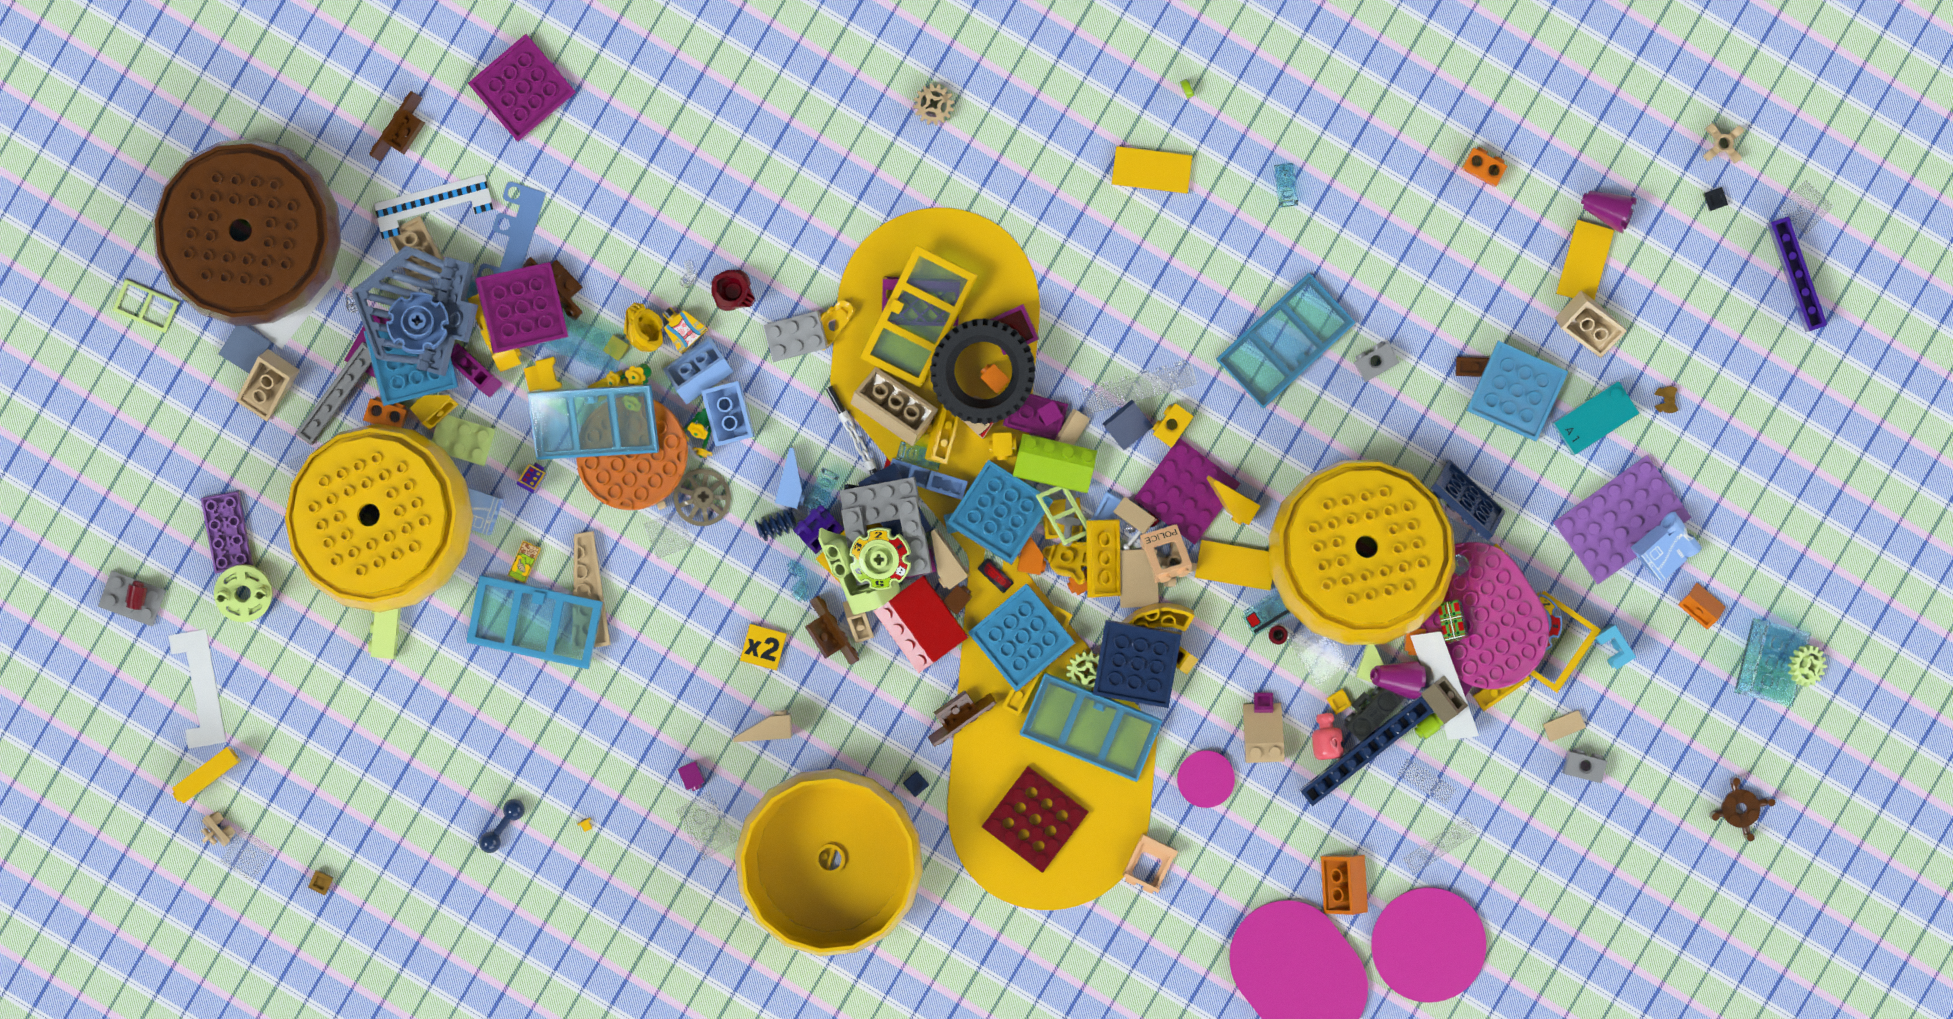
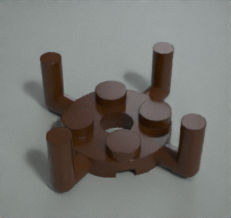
M1731 777L1732 791L1722 801L1721 809L1710 812L1709 817L1714 821L1723 817L1730 825L1742 828L1746 840L1753 841L1755 836L1751 834L1749 826L1758 820L1760 807L1774 806L1776 802L1770 797L1758 800L1752 792L1739 788V778ZM1744 803L1746 810L1738 814L1735 809L1736 805Z

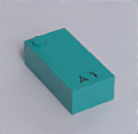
M1615 381L1552 422V425L1570 453L1576 455L1638 415L1639 411L1620 382Z

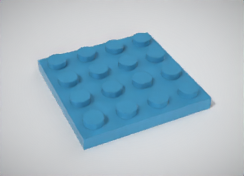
M363 331L383 406L458 387L451 358L446 376L416 369L417 364L376 359L367 333ZM378 331L380 338L390 339L387 332ZM384 346L385 352L389 354L420 356V354H411L402 349Z
M1497 340L1466 411L1537 442L1568 371Z
M988 460L948 520L947 525L1012 565L1045 515V511L1036 498V495L1041 492L1017 477H1013L1012 474ZM1045 496L1042 499L1049 509L1053 500Z
M1027 583L968 632L1016 692L1076 643Z

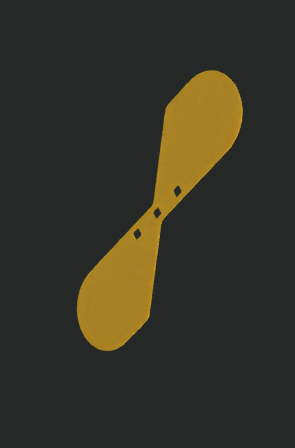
M928 208L908 212L884 223L861 243L849 260L839 286L837 302L846 300L856 310L833 342L830 385L833 386L844 407L890 462L893 458L968 481L964 497L988 460L1013 475L1022 434L1029 435V433L1002 426L1004 422L1002 419L993 423L982 439L959 418L956 428L958 435L953 440L948 463L945 465L925 459L930 436L923 434L916 444L911 446L851 404L854 392L872 370L877 367L861 359L860 355L882 314L883 277H900L916 245L978 275L959 313L958 325L973 319H991L1024 304L1038 334L1040 319L1038 286L1032 267L1018 243L999 225L975 213L953 208ZM919 256L909 276L910 278L960 279L959 296L967 282V279ZM886 290V297L888 299L893 290ZM933 291L927 292L938 298V296ZM908 292L904 295L910 303L918 298ZM947 292L942 298L951 304L955 300V292ZM901 297L899 301L904 303L900 312H903L909 305ZM919 299L913 305L919 313L928 307L922 299ZM932 306L939 314L943 311V309L937 306ZM912 308L903 314L907 320H914L918 316ZM930 308L922 315L927 321H933L937 317ZM892 311L888 320H894L899 314ZM947 311L942 315L946 322L951 314ZM835 320L834 331H836L839 328V322L837 320ZM896 324L934 344L944 326ZM883 328L870 354L919 377L931 351ZM1037 341L1028 344L1034 356V364L1036 363ZM977 342L969 345L959 354L955 363V378L960 388L969 396H977L982 399L994 398L1001 394L1009 385L1010 381L996 394L980 378L982 376L980 371L987 364L990 366L995 364L1011 380V361L1007 354L1003 355L999 346L989 342ZM879 368L913 393L924 398L935 408L938 409V406L942 404L937 399L936 393H934L930 378L931 372H929L922 388ZM935 416L930 423V425L932 426L934 424ZM992 433H1012V436H1016L1017 454L1009 456V460H997V456H993V452H989V441H993ZM917 486L919 497L946 528L944 515L954 513L961 499ZM960 532L950 533L968 556L969 573L971 575L968 577L967 587L972 591L970 595L973 596L965 606L963 630L968 635V638L962 642L957 695L965 690L975 704L991 693L997 702L991 710L978 716L974 722L968 723L960 732L954 734L947 814L950 835L955 851L970 876L988 893L1007 903L1034 910H1061L1082 905L1103 895L1124 877L1122 874L1142 833L1147 835L1150 821L1157 735L1137 782L1019 735L1044 673L1046 672L1069 682L1071 676H1067L1066 672L1071 671L1067 669V664H1072L1070 658L1076 659L1075 653L1082 655L1083 650L1086 651V654H1089L1091 649L1071 625L1068 624L1066 631L1076 643L1044 669L1021 715L1017 716L1002 708L1012 686L968 632L1026 583L1051 613L1055 606L1027 573L1017 571L1018 556L1012 565L1003 560L1001 571L1013 581V584L1005 593H1002L978 570V567L984 562L986 549ZM1093 661V665L1097 668V663ZM1086 668L1084 674H1088L1090 668ZM1075 673L1077 679L1081 681V677ZM1049 683L1030 730L1058 741L1077 694ZM1084 697L1065 744L1098 757L1117 710L1108 706L1105 707L1104 711L1093 708L1095 701ZM1113 699L1141 711L1135 702ZM1124 713L1105 760L1133 771L1152 724ZM1027 766L1031 767L1089 811L1043 873L981 827ZM1029 787L1026 790V795L1029 798H1033L1037 795V790L1034 787ZM1050 799L1042 800V808L1050 809L1052 801ZM1018 802L1014 806V810L1017 813L1024 812L1026 808L1022 802ZM1060 810L1056 814L1057 819L1060 821L1066 820L1068 816L1064 810ZM1032 814L1029 820L1032 824L1036 825L1040 823L1041 818L1038 814ZM1005 818L1003 820L1005 828H1011L1014 825L1012 818ZM1049 825L1045 828L1047 836H1053L1056 833L1054 826ZM1021 829L1018 832V837L1021 840H1026L1029 837V832L1026 829ZM1036 841L1033 844L1034 850L1042 851L1044 843Z

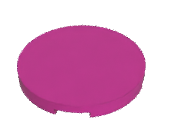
M1201 750L1192 753L1182 762L1177 774V783L1182 796L1189 803L1201 808H1211L1220 805L1230 796L1235 784V775L1230 762L1224 756L1215 751Z

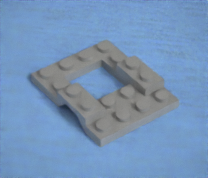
M915 477L839 491L848 548L851 549L858 536H868L867 525L900 519L903 537L906 539L911 550L909 557H906L908 561H911V567L906 577L932 572L926 534L921 524L918 508L919 495ZM856 579V585H857V586H858V585H863V584H869L868 581H864L863 583H860V582Z

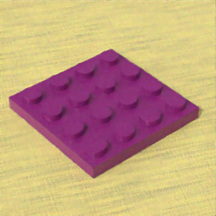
M527 34L523 35L468 82L469 86L517 142L522 140L576 93Z
M550 262L475 279L493 354L569 337Z
M1178 438L1133 499L1167 525L1177 524L1180 534L1195 545L1223 508L1222 503L1206 479L1208 475L1233 490H1236L1241 483L1189 444Z

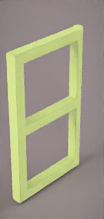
M125 279L112 311L166 333L179 305V301ZM128 284L149 293L139 317L118 309ZM153 295L174 303L163 328L143 320Z
M1054 487L1036 495L1063 545L1087 536L1086 531L1065 539L1055 520L1076 512L1086 529V519L1069 489ZM1063 489L1073 508L1052 516L1042 498Z

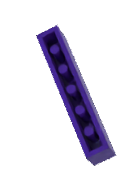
M1789 216L1768 223V229L1805 332L1827 326Z

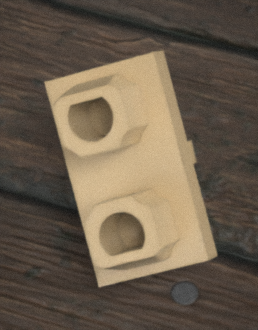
M218 811L203 818L202 822L210 832L206 828L201 830L205 835L202 841L205 843L209 840L212 845H215L218 840L225 847L236 832L230 825L223 830L217 826L224 820Z

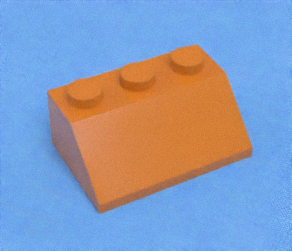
M1365 855L1321 856L1324 914L1355 915L1367 913Z

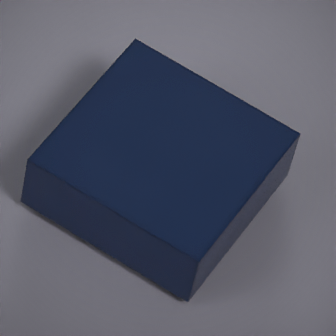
M918 771L914 772L903 782L904 786L914 797L918 796L930 785Z

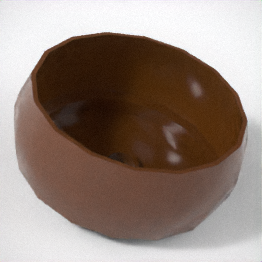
M259 138L220 141L187 158L163 186L152 220L155 258L172 290L201 315L234 326L275 323L307 306L330 279L341 246L338 205L322 174L293 149ZM245 219L250 223L252 232L247 240L238 242L232 238L230 228L234 221Z

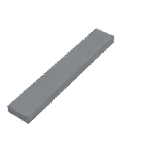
M365 342L361 343L295 433L308 444H313L372 362Z

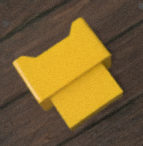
M554 356L535 361V366L523 368L529 392L540 389L542 391H551L563 388L562 383L558 382L554 370L556 358Z

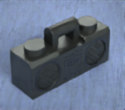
M1377 686L1372 691V697L1364 691L1351 704L1357 712L1355 714L1351 712L1345 718L1346 723L1344 726L1360 742L1402 702L1393 692ZM1368 700L1369 703L1361 710L1359 707Z

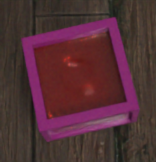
M1024 304L989 319L998 320L1001 323L1010 325L1011 328L1017 330L1024 337L1027 344L1039 340V336ZM1001 348L1003 355H1006V352Z

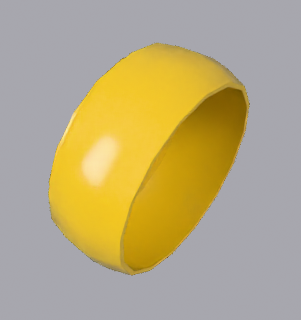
M373 424L339 432L310 453L291 483L285 513V524L291 554L314 587L345 607L381 613L419 604L449 582L467 553L474 516L467 481L443 448L413 429ZM374 504L379 509L380 517L376 524L368 527L362 524L359 514L362 507Z
M1378 459L1342 460L1305 476L1281 502L1268 536L1270 575L1286 609L1312 633L1344 645L1386 644L1419 629L1443 603L1456 566L1454 529L1440 499L1412 472ZM1368 536L1376 541L1377 552L1374 556L1364 558L1357 553L1355 544L1360 537Z
M839 768L800 772L768 789L746 816L735 850L738 891L755 922L784 946L820 957L857 953L889 936L913 907L923 873L919 833L903 803L874 779ZM826 848L836 849L841 855V863L834 870L823 868L819 862V855Z

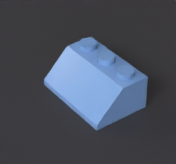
M710 336L663 368L673 387L686 404L700 396L702 390L710 389L734 372Z
M741 381L701 391L716 447L755 437Z

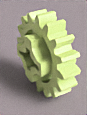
M1811 645L1799 646V651H1793L1795 656L1789 657L1792 663L1788 664L1791 667L1788 674L1793 675L1791 680L1796 681L1797 685L1809 687V685L1814 686L1815 681H1821L1819 676L1825 675L1822 670L1827 667V665L1823 664L1826 658L1821 657L1824 652L1819 651L1818 647Z
M1083 650L1082 655L1075 653L1076 659L1071 657L1070 662L1072 664H1067V669L1071 670L1066 672L1067 676H1071L1069 682H1075L1078 686L1092 690L1095 680L1089 683L1088 681L1093 678L1096 679L1097 668L1093 665V661L1098 665L1100 654L1098 653L1094 656L1092 650L1089 654H1086L1085 650ZM1086 668H1090L1088 674H1084ZM1075 673L1081 677V681L1077 679Z

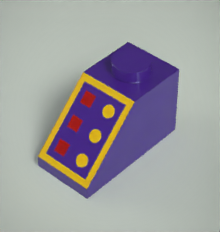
M536 462L534 465L528 464L516 484L531 493H537L547 475V472L544 471L545 467Z

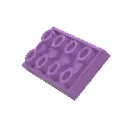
M240 492L201 498L215 574L224 572L238 564L253 565Z

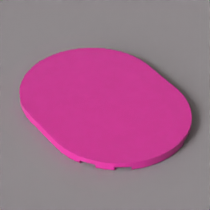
M1480 542L1454 544L1456 566L1443 602L1461 601L1469 635L1468 638L1452 643L1445 641L1458 679L1471 686L1483 689H1500L1514 685L1530 675L1539 665L1545 654L1549 640V621L1544 605L1519 566L1505 552ZM1438 608L1420 626L1421 629H1426V633L1441 631L1443 635Z
M1294 900L1270 902L1252 911L1236 929L1229 951L1231 973L1238 989L1261 1019H1359L1361 1017L1368 996L1366 971L1353 948L1330 919L1320 910L1309 904Z

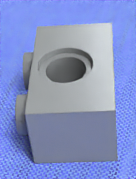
M1380 342L1372 347L1374 351L1369 354L1363 352L1356 356L1357 360L1353 363L1364 382L1371 380L1399 363L1388 343L1383 344ZM1374 355L1380 358L1378 366H1373L1370 362L1371 357Z
M1573 748V752L1567 751L1563 774L1602 783L1607 761L1603 760L1602 755L1592 753L1591 756L1584 755L1585 751ZM1584 760H1588L1590 763V767L1587 770H1582L1580 767L1581 762Z

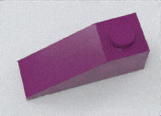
M457 343L452 349L450 357L452 364L481 392L491 398L503 383L460 344Z

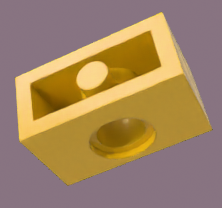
M1176 403L1173 406L1168 405L1163 412L1166 415L1162 421L1158 420L1152 428L1154 430L1152 435L1170 448L1173 447L1194 417ZM1169 419H1174L1177 422V427L1174 430H1169L1166 426V422Z

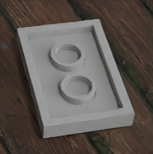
M819 311L764 325L773 362L829 348Z
M112 570L98 607L153 626L166 590L144 582V586L148 587L144 606H142L141 610L127 608L125 599L128 584H133V581L140 580Z

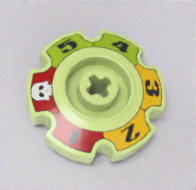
M876 527L869 529L867 537L860 535L852 544L849 553L850 556L854 557V562L850 564L851 571L860 583L868 581L871 589L885 590L894 586L893 581L896 580L900 583L910 570L911 561H908L906 558L911 553L910 547L902 535L893 536L889 528ZM879 555L882 558H884V561H882L881 563L880 560L876 558Z

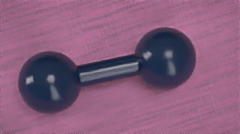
M510 799L504 804L503 813L505 816L493 832H486L479 839V846L482 851L494 853L499 849L501 844L500 834L511 820H518L524 815L525 807L520 800Z

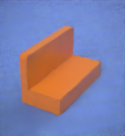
M1698 583L1693 586L1691 591L1678 604L1706 629H1709L1720 618L1725 609V606Z

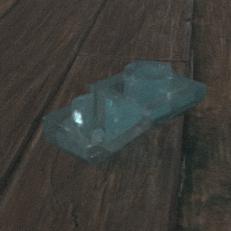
M1293 163L1274 165L1279 208L1298 206Z
M900 442L896 460L937 471L940 463L925 459L927 448L917 445L911 446L906 442Z
M822 467L804 506L811 510L813 508L816 509L820 504L825 507L840 475Z
M791 559L787 564L789 567L787 571L795 578L797 576L801 577L791 588L793 591L791 595L799 602L801 600L806 602L808 600L807 571Z

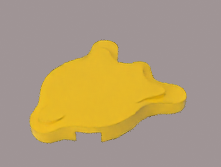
M1073 541L1071 546H1063L1061 542L1043 549L1042 554L1044 558L1049 562L1051 569L1056 574L1072 577L1080 585L1086 581L1082 568L1084 566L1087 567V542Z

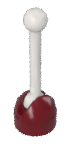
M1148 511L1147 513H1149L1156 519L1154 523L1151 525V527H1154L1159 523L1160 520L1154 514ZM1140 531L1128 543L1123 545V550L1130 549V545L1141 534Z

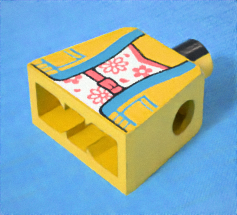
M669 307L662 314L669 321L664 329L681 354L709 330L685 310L677 314Z

